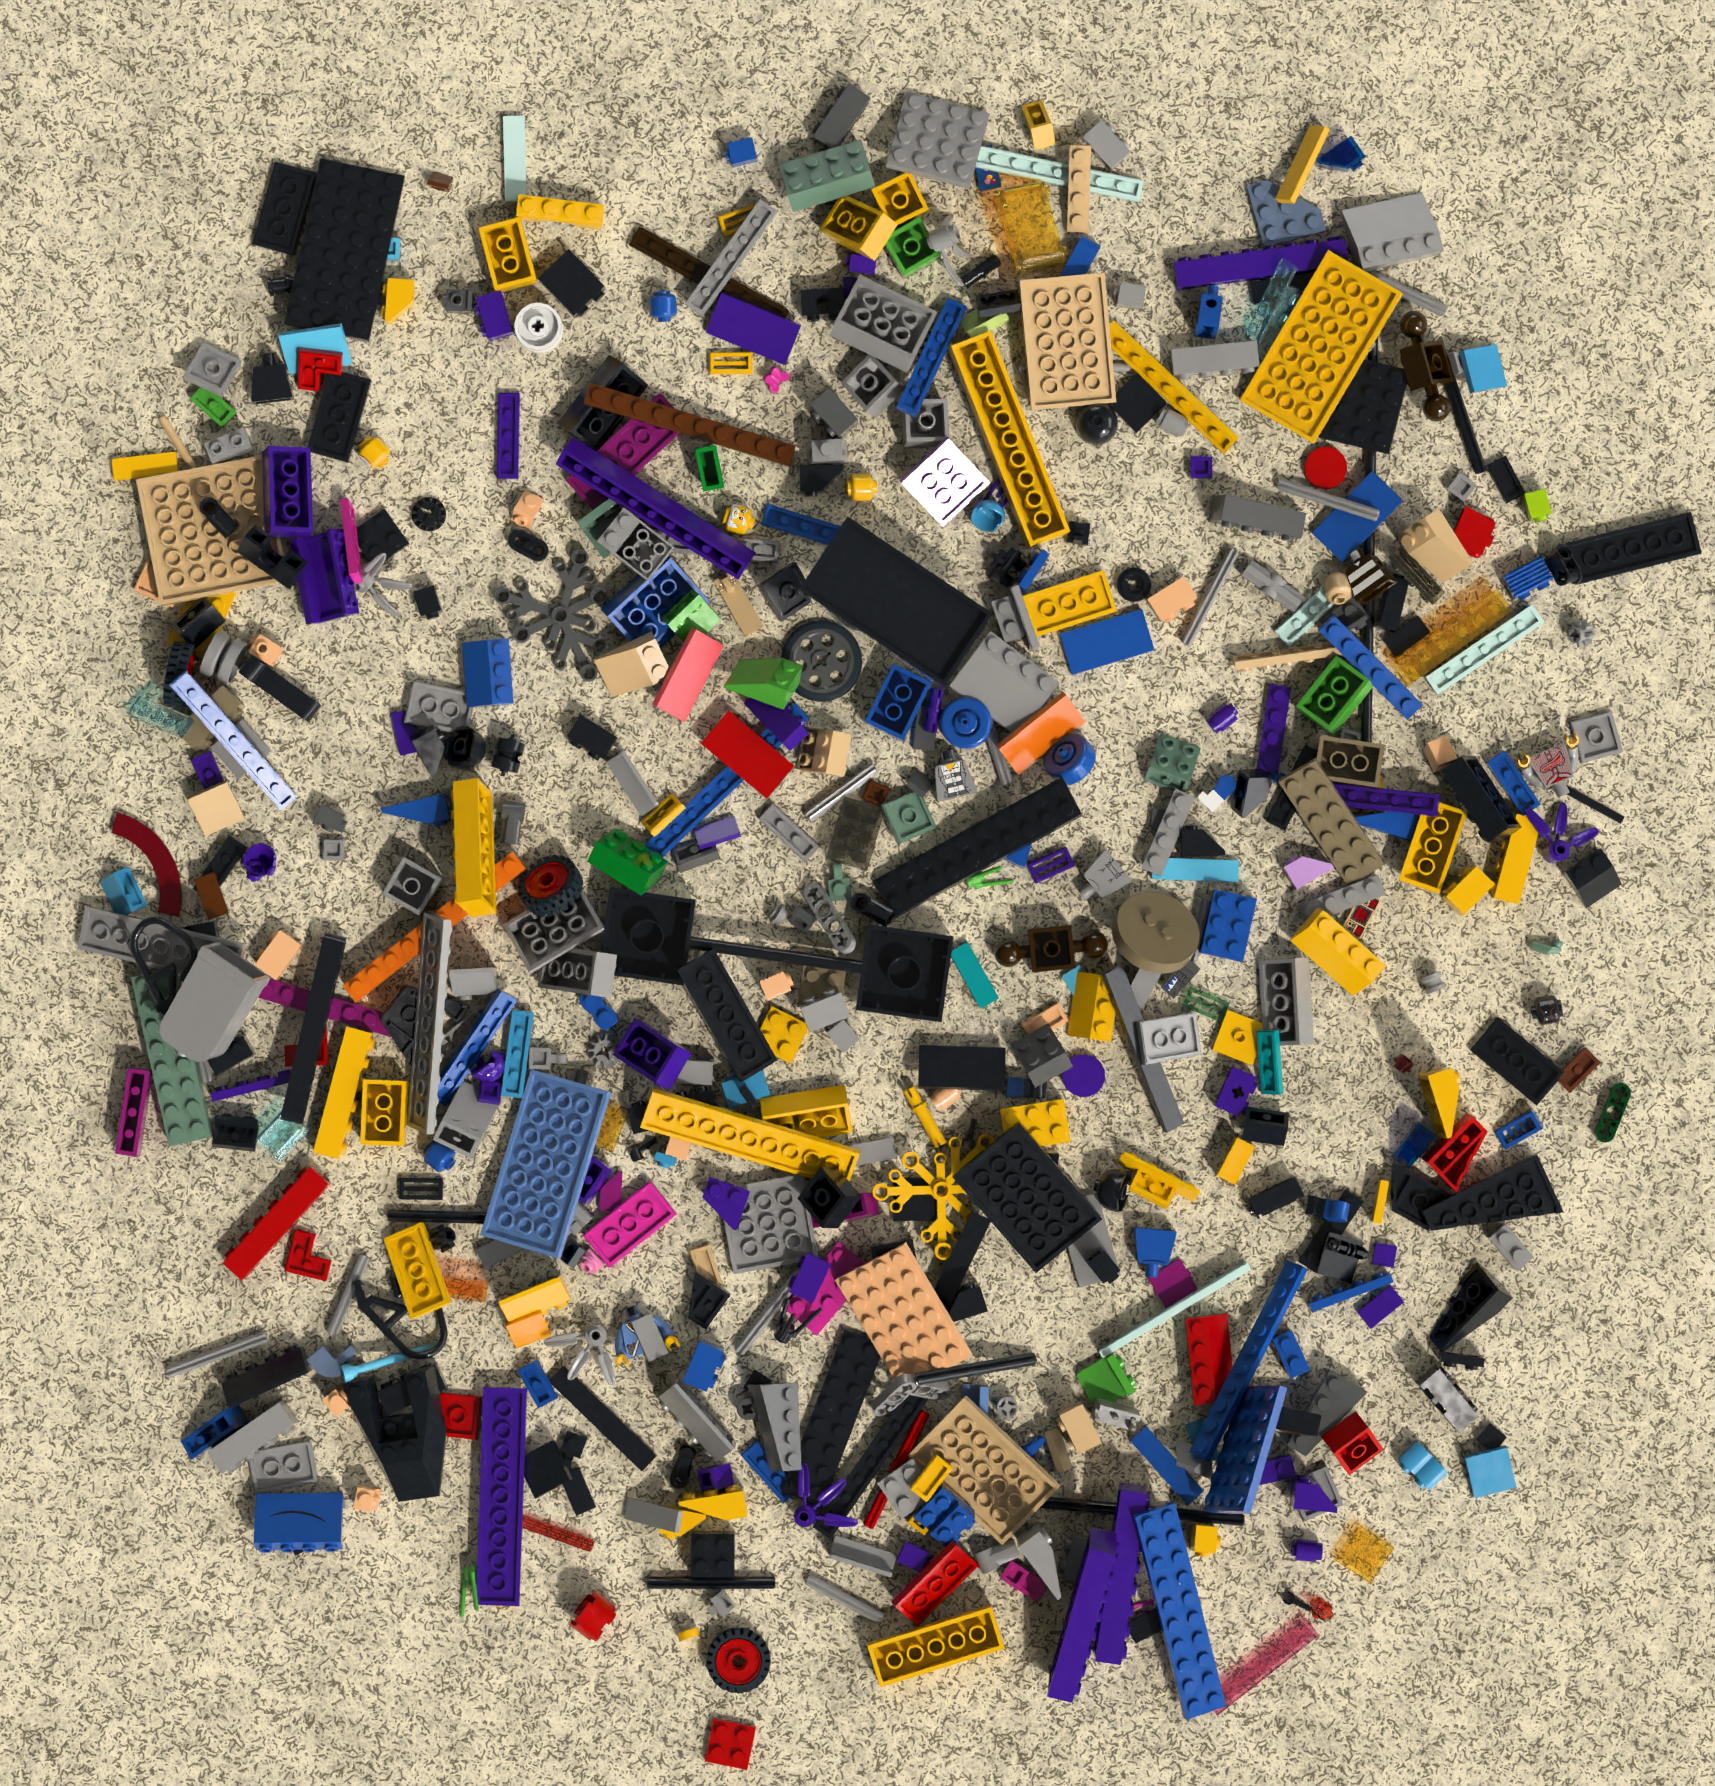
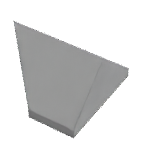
M1175 1438L1176 1466L1211 1480L1213 1474L1212 1458L1208 1462L1192 1455L1189 1451L1193 1444Z

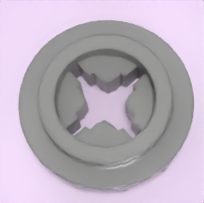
M611 1034L595 1036L588 1046L589 1059L593 1064L601 1068L614 1066L620 1059L612 1054L620 1041ZM600 1042H602V1044L605 1047H614L608 1052L610 1058L609 1060L604 1054L598 1056L596 1055L597 1053H599V1051H601Z

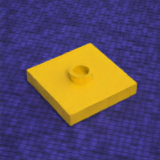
M1227 1010L1212 1050L1253 1066L1258 1052L1256 1030L1263 1029V1024Z

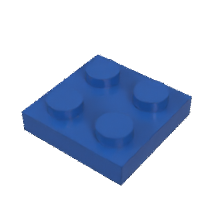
M1044 549L1040 553L1035 552L1029 561L1030 569L1028 571L1024 569L1017 579L1021 592H1026L1048 559L1050 553Z

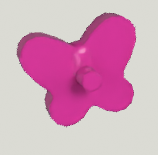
M772 366L770 373L763 376V381L767 383L768 390L775 394L779 390V383L789 380L790 376L787 372L780 371L776 366Z

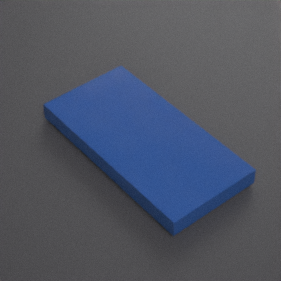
M1373 471L1345 499L1378 509L1380 513L1377 521L1335 508L1312 532L1342 563L1403 502Z
M1142 609L1059 634L1072 675L1154 651Z

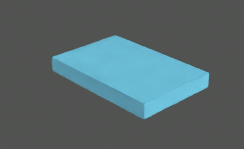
M342 323L281 332L278 335L289 374L298 373L300 347L342 352L343 366L352 364Z

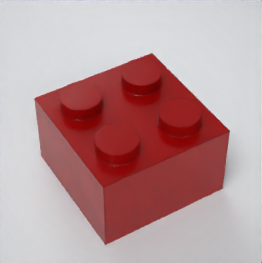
M1356 1411L1321 1436L1348 1475L1355 1472L1384 1450Z

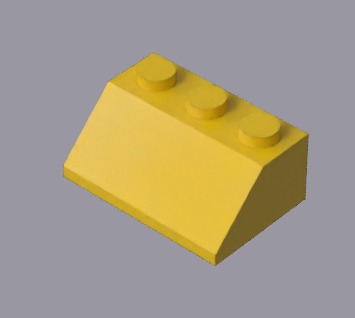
M1077 971L1067 1035L1111 1042L1116 1010L1104 979L1100 974Z
M559 1275L505 1297L499 1301V1304L508 1322L539 1310L545 1315L548 1313L547 1309L555 1306L556 1310L568 1305L567 1301L571 1297L562 1275Z

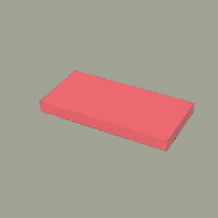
M691 628L652 705L685 722L724 645Z

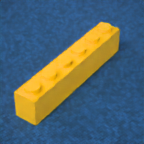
M346 1027L314 1146V1153L340 1159L341 1155L345 1156L348 1147V1143L345 1142L346 1135L351 1134L354 1123L350 1121L352 1113L356 1114L359 1105L356 1097L358 1092L361 1093L363 1089V1080L361 1078L363 1071L367 1072L370 1064V1059H367L369 1050L373 1051L376 1038H372L373 1033L352 1027Z

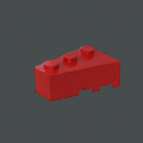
M1466 1113L1453 1126L1452 1137L1448 1139L1441 1138L1421 1159L1450 1189L1457 1192L1464 1174L1467 1173L1468 1167L1488 1131L1472 1115Z

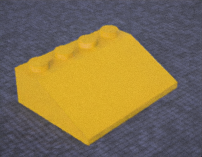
M1440 1067L1418 1074L1436 1136L1447 1139L1451 1138L1459 1095L1458 1084L1461 1083L1458 1071H1454L1453 1068Z

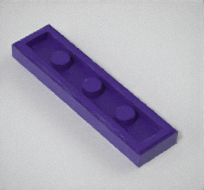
M498 393L497 479H519L520 393Z

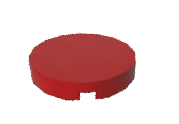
M1320 447L1313 450L1307 457L1304 465V474L1308 482L1319 489L1329 490L1337 487L1345 479L1347 473V462L1344 455L1332 447Z

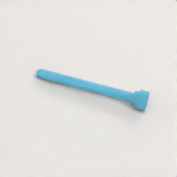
M438 1341L425 1344L419 1347H415L410 1350L416 1352L427 1351L432 1349L438 1343ZM399 1352L356 1366L349 1363L340 1366V1371L344 1382L354 1380L357 1374L403 1361L410 1357Z

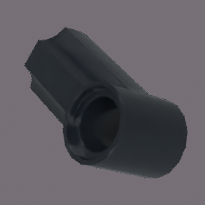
M209 497L201 501L200 513L202 517L207 519L225 539L239 527L218 504L217 500ZM206 504H213L216 510L208 514L204 512L203 508Z
M857 893L851 899L852 909L887 927L893 920L892 915H894L895 910L870 896ZM865 898L867 904L863 909H860L859 902Z

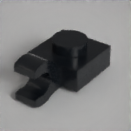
M567 1430L560 1452L566 1453L564 1461L569 1470L573 1458H581L587 1437Z

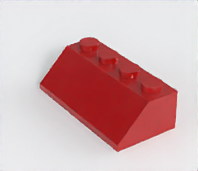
M1227 1313L1184 1317L1193 1404H1214L1233 1367Z

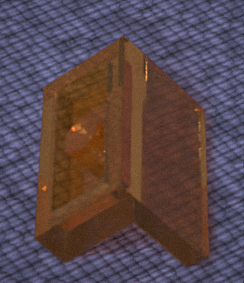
M452 1275L444 1276L450 1298L486 1302L489 1280Z

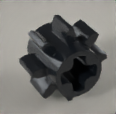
M441 1224L430 1231L432 1236L429 1241H431L435 1250L441 1249V1252L444 1253L455 1246L453 1241H455L456 1235L452 1228L444 1227Z

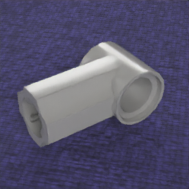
M1014 1539L1006 1541L1003 1545L989 1546L984 1548V1551L979 1550L974 1553L982 1574L991 1572L999 1568L1001 1564L1020 1557Z

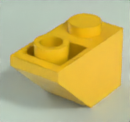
M388 278L387 284H384L383 296L386 297V305H382L381 317L385 318L386 324H392L414 305V280Z

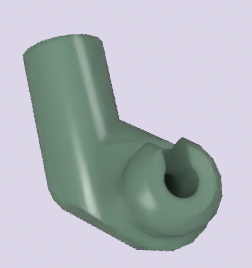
M1534 939L1530 950L1544 955L1559 954L1562 951L1563 942L1553 939L1551 945Z

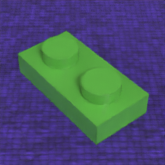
M201 387L190 398L192 402L222 428L237 413L218 395Z

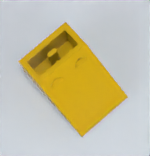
M739 1484L727 1486L725 1490L721 1491L717 1489L707 1490L704 1494L696 1495V1491L683 1493V1496L678 1501L680 1506L723 1520L743 1518L748 1515L744 1487H739Z

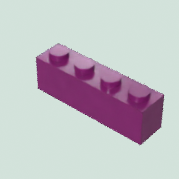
M128 1068L115 1154L134 1157L141 1155L153 1076L152 1070Z

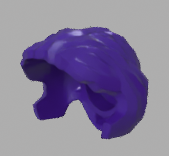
M264 843L255 844L242 856L241 864L245 866L246 878L250 879L251 882L259 881L266 875L272 876L274 874L277 857L271 846Z
M490 1051L491 1056L488 1062H485L483 1057H479L476 1062L477 1067L470 1070L471 1075L481 1081L493 1082L499 1079L505 1068L504 1054L498 1051Z

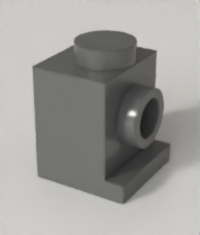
M447 289V294L442 295V307H446L447 313L473 314L474 292L472 289ZM455 297L461 298V302L459 304H455L453 302V299Z
M321 804L312 824L319 826V823H322L321 828L331 833L334 830L343 833L348 821L345 820L347 816Z

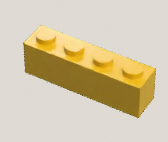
M1519 814L1514 816L1522 828L1502 842L1501 851H1504L1502 860L1498 859L1495 868V872H1498L1497 879L1493 880L1495 885L1489 891L1493 893L1492 898L1516 905L1521 900L1538 837V831L1528 817Z

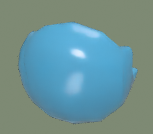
M990 499L983 500L975 505L971 514V521L976 528L982 531L995 532L1003 524L1006 513L998 502Z

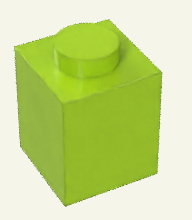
M1545 488L1522 495L1528 521L1534 520L1535 523L1547 520V516L1552 511Z

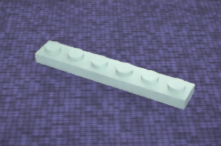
M1530 605L1427 675L1425 679L1435 694L1438 695L1537 628L1544 621L1534 606Z

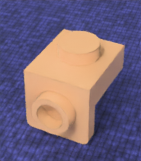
M525 490L513 510L511 520L519 526L530 529L544 499Z

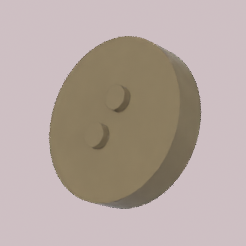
M1141 892L1126 899L1112 923V936L1119 952L1136 967L1152 973L1164 974L1180 970L1190 961L1199 944V927L1192 913L1178 900L1158 892Z

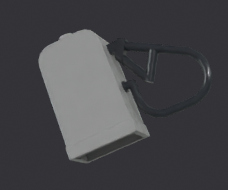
M148 917L142 920L135 927L131 935V953L157 1003L155 1007L158 1013L161 1012L165 1015L159 1027L162 1039L175 1048V1052L178 1055L188 1057L195 1062H203L223 1055L263 988L267 986L271 976L220 942L203 945L197 954V948L193 939L176 925L161 917ZM159 924L184 940L189 948V961L180 976V981L183 983L177 994V967L175 963L171 962L151 974L139 952V936L143 929L149 925ZM168 975V999L165 1000L155 981Z

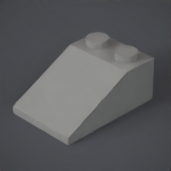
M497 968L449 970L453 996H459V1000H472V995H480L481 999H491L498 989Z

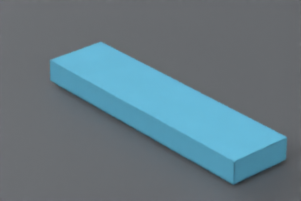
M1169 858L1162 876L1152 873L1151 879L1238 882L1239 861Z

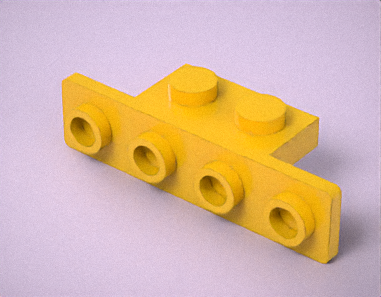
M1124 1151L1117 1161L1119 1164L1136 1172L1128 1190L1164 1209L1168 1208L1175 1193L1192 1202L1200 1194V1190L1193 1184L1177 1179L1174 1174L1158 1169L1153 1163H1147L1133 1153Z

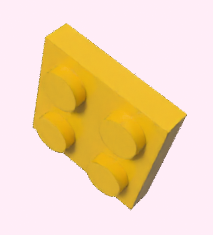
M771 1006L760 1030L775 1056L791 1064L808 1028L805 1022Z

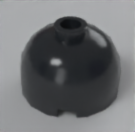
M1104 403L1085 405L1078 412L1075 420L1076 431L1079 437L1085 443L1092 445H1103L1109 442L1115 436L1118 428V418L1115 411Z
M462 725L455 728L453 736H448L445 741L444 759L448 760V764L454 768L461 770L473 769L481 763L485 756V740L479 732L469 726Z
M1110 1169L1104 1172L1100 1179H1096L1093 1190L1097 1192L1096 1197L1102 1207L1118 1213L1123 1211L1128 1199L1126 1191L1127 1184H1131V1173L1122 1169Z

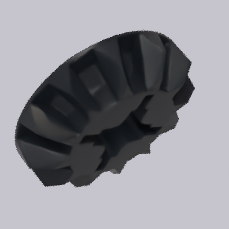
M433 497L420 499L415 503L412 510L414 524L423 531L430 532L439 529L446 519L444 505ZM435 507L433 509L434 511L432 512V514L434 515L436 520H434L433 518H427V520H424L425 514L421 509L423 508L424 510L426 509L429 511L430 509Z
M1140 568L1124 570L1117 580L1118 593L1123 599L1130 602L1143 600L1151 590L1149 575ZM1139 577L1137 585L1142 591L1133 589L1129 593L1130 584L1128 581H1134Z

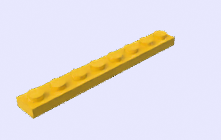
M1113 320L1109 324L1112 350L1181 415L1188 418L1187 420L1214 446L1225 454L1239 437Z

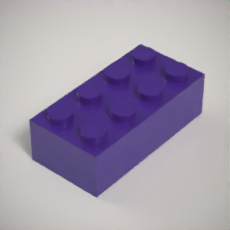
M268 446L262 452L264 531L272 537L307 538L313 533L311 450L308 447Z

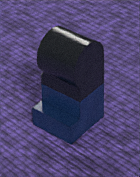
M1007 1077L1006 1097L1046 1098L1047 1082L1035 1088L1030 1079Z

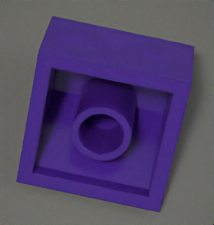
M1298 1475V1478H1292L1290 1505L1293 1509L1337 1513V1507L1311 1476Z

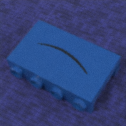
M343 1492L256 1494L255 1549L262 1553H270L272 1550H281L285 1553H290L294 1550H303L304 1552H314L316 1550L336 1552L337 1549H343L342 1524L343 1508H345Z

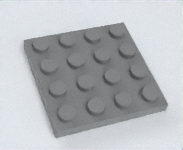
M906 92L886 168L970 189L990 113Z
M792 1175L737 1185L749 1190L750 1194L737 1230H733L724 1221L733 1274L798 1263L801 1255L806 1256L808 1252L818 1256L811 1214L797 1199L806 1187L804 1176Z

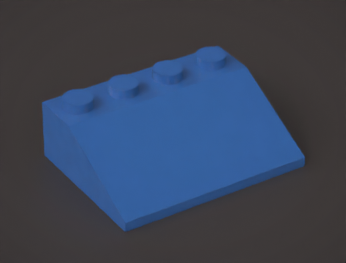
M668 556L649 581L637 575L600 610L629 641L652 631L661 649L676 635L661 619L692 589L707 604L710 601L673 559Z

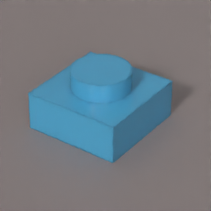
M656 1151L654 1160L658 1161V1166L669 1169L670 1165L675 1166L677 1158Z

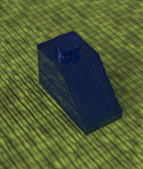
M1350 136L1316 159L1314 164L1319 168L1341 172L1352 170L1355 172L1364 165L1362 161H1364L1366 156L1353 137Z
M1415 1122L1391 1157L1409 1169L1424 1153L1436 1134L1419 1122Z

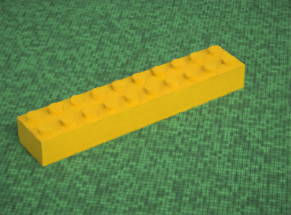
M988 331L951 345L948 350L1027 550L1067 535L1070 532L1069 526L992 332Z

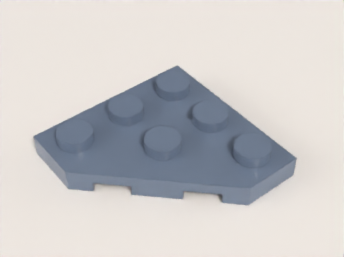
M1269 180L1246 186L1263 247L1279 245L1326 231L1319 208L1299 197L1295 204L1279 203L1275 198L1280 187Z

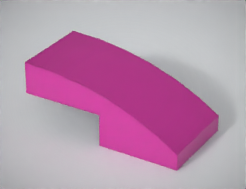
M1013 1560L1010 1561L1000 1579L1037 1603L1048 1588L1040 1577Z

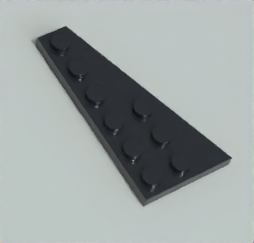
M1533 1154L1420 1210L1431 1231L1552 1213H1564L1537 1154Z

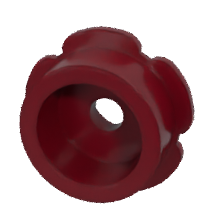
M1400 1054L1397 1058H1394L1396 1069L1402 1073L1406 1071L1411 1072L1414 1063L1408 1057Z

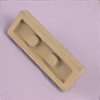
M726 573L713 581L745 637L764 627L736 578Z

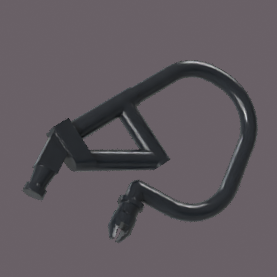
M391 1272L389 1275L391 1291H393L395 1298H403L395 1272H393L395 1278H392ZM361 1280L353 1281L357 1309L364 1313L404 1355L413 1359H426L435 1356L444 1348L448 1337V1330L442 1308L435 1310L440 1328L438 1343L427 1351H412L390 1329L408 1313L407 1307L374 1295H370L366 1299L361 1286ZM374 1304L396 1312L384 1322L370 1306Z

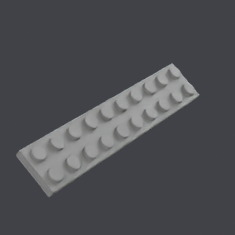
M424 913L407 1117V1126L424 1134H434V1129L437 1125L436 1106L439 1102L437 1092L440 1083L439 1067L442 1061L441 1042L444 1039L442 1030L443 1021L445 1020L446 980L449 975L448 957L451 953L449 943L452 933L451 920L434 913Z

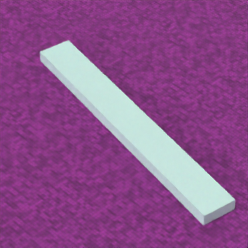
M985 146L980 148L976 168L1068 187L1069 164ZM1090 169L1091 193L1139 203L1144 180Z
M1245 1261L1100 1347L1098 1352L1101 1357H1106L1251 1270L1249 1264Z

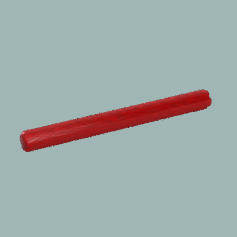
M920 1410L888 1474L908 1460V1454L913 1450L929 1418V1413ZM881 1488L863 1522L866 1527L871 1529L875 1527L888 1500Z

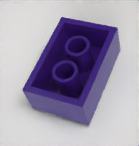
M634 1018L612 1055L652 1082L670 1090L692 1053L652 1026Z

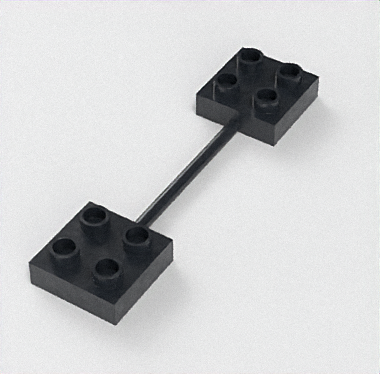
M610 887L601 952L617 955L614 976L683 985L675 970L688 963L690 949L708 951L714 948L716 953L860 973L856 1010L942 1022L954 936L868 924L863 961L693 937L692 930L697 900L646 892L639 895L632 890Z

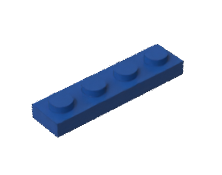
M1384 1271L1373 1274V1279L1365 1281L1363 1278L1352 1282V1287L1344 1289V1286L1332 1289V1294L1325 1297L1323 1293L1311 1297L1312 1301L1308 1302L1310 1311L1314 1312L1388 1285L1394 1281L1390 1273L1385 1274Z

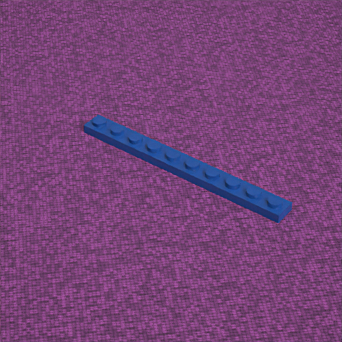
M795 703L790 706L793 710L791 715L794 718L798 715L804 722L809 719ZM768 729L759 735L775 750L782 745ZM727 766L685 806L686 808L659 834L655 837L653 836L645 844V847L664 857L744 780Z
M1288 1260L1286 1261L1189 1451L1192 1455L1210 1462L1307 1272L1305 1267Z

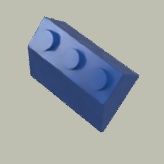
M491 639L462 643L466 707L513 704L509 639Z

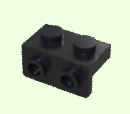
M230 1114L215 1115L212 1147L255 1152L259 1134L258 1120L250 1116L240 1118L233 1117Z

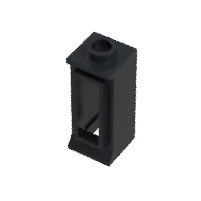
M1393 573L1392 575L1398 582L1383 592L1376 618L1379 622L1374 626V628L1390 632L1398 630L1410 582L1405 580V576Z
M1293 1176L1247 1198L1249 1203L1246 1204V1207L1251 1216L1255 1215L1259 1219L1260 1214L1265 1216L1298 1200L1297 1197L1305 1196L1296 1177Z

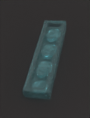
M138 696L127 712L134 719L180 738H183L194 723L190 716L141 696Z

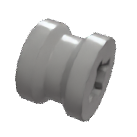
M1440 971L1420 978L1421 982L1425 984L1426 995L1446 987L1445 982H1442L1440 978L1442 975Z
M1003 1396L997 1401L996 1409L1001 1417L1012 1418L1018 1411V1405L1013 1397Z

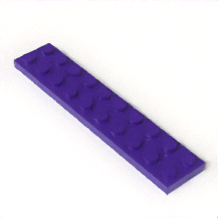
M483 1387L476 1585L478 1605L520 1606L527 1388Z

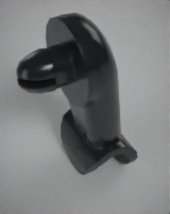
M688 1445L680 1447L678 1459L670 1475V1483L673 1487L681 1489L687 1486L692 1462L697 1453L695 1448Z

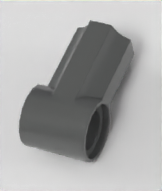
M504 800L501 820H503L500 836L501 843L519 844L521 822L524 821L526 803Z

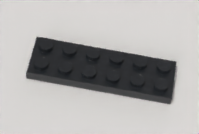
M1691 512L1565 543L1582 569L1583 578L1579 584L1702 554Z
M714 948L675 970L739 1082L745 1081L778 1061Z

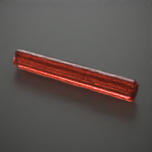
M523 1515V1528L588 1552H591L594 1546L593 1539Z

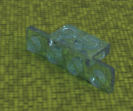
M1282 258L1245 332L1248 338L1253 341L1257 340L1258 344H1261L1270 325L1282 329L1303 291L1296 286L1290 285L1297 266L1287 259Z

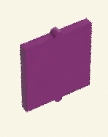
M1180 1258L1159 1270L1158 1277H1148L1155 1289L1154 1294L1159 1296L1165 1308L1198 1290L1190 1276L1191 1272L1187 1271Z

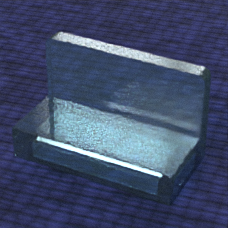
M280 1112L259 1134L256 1140L280 1162L304 1137L309 1129L304 1123L297 1124L281 1120Z

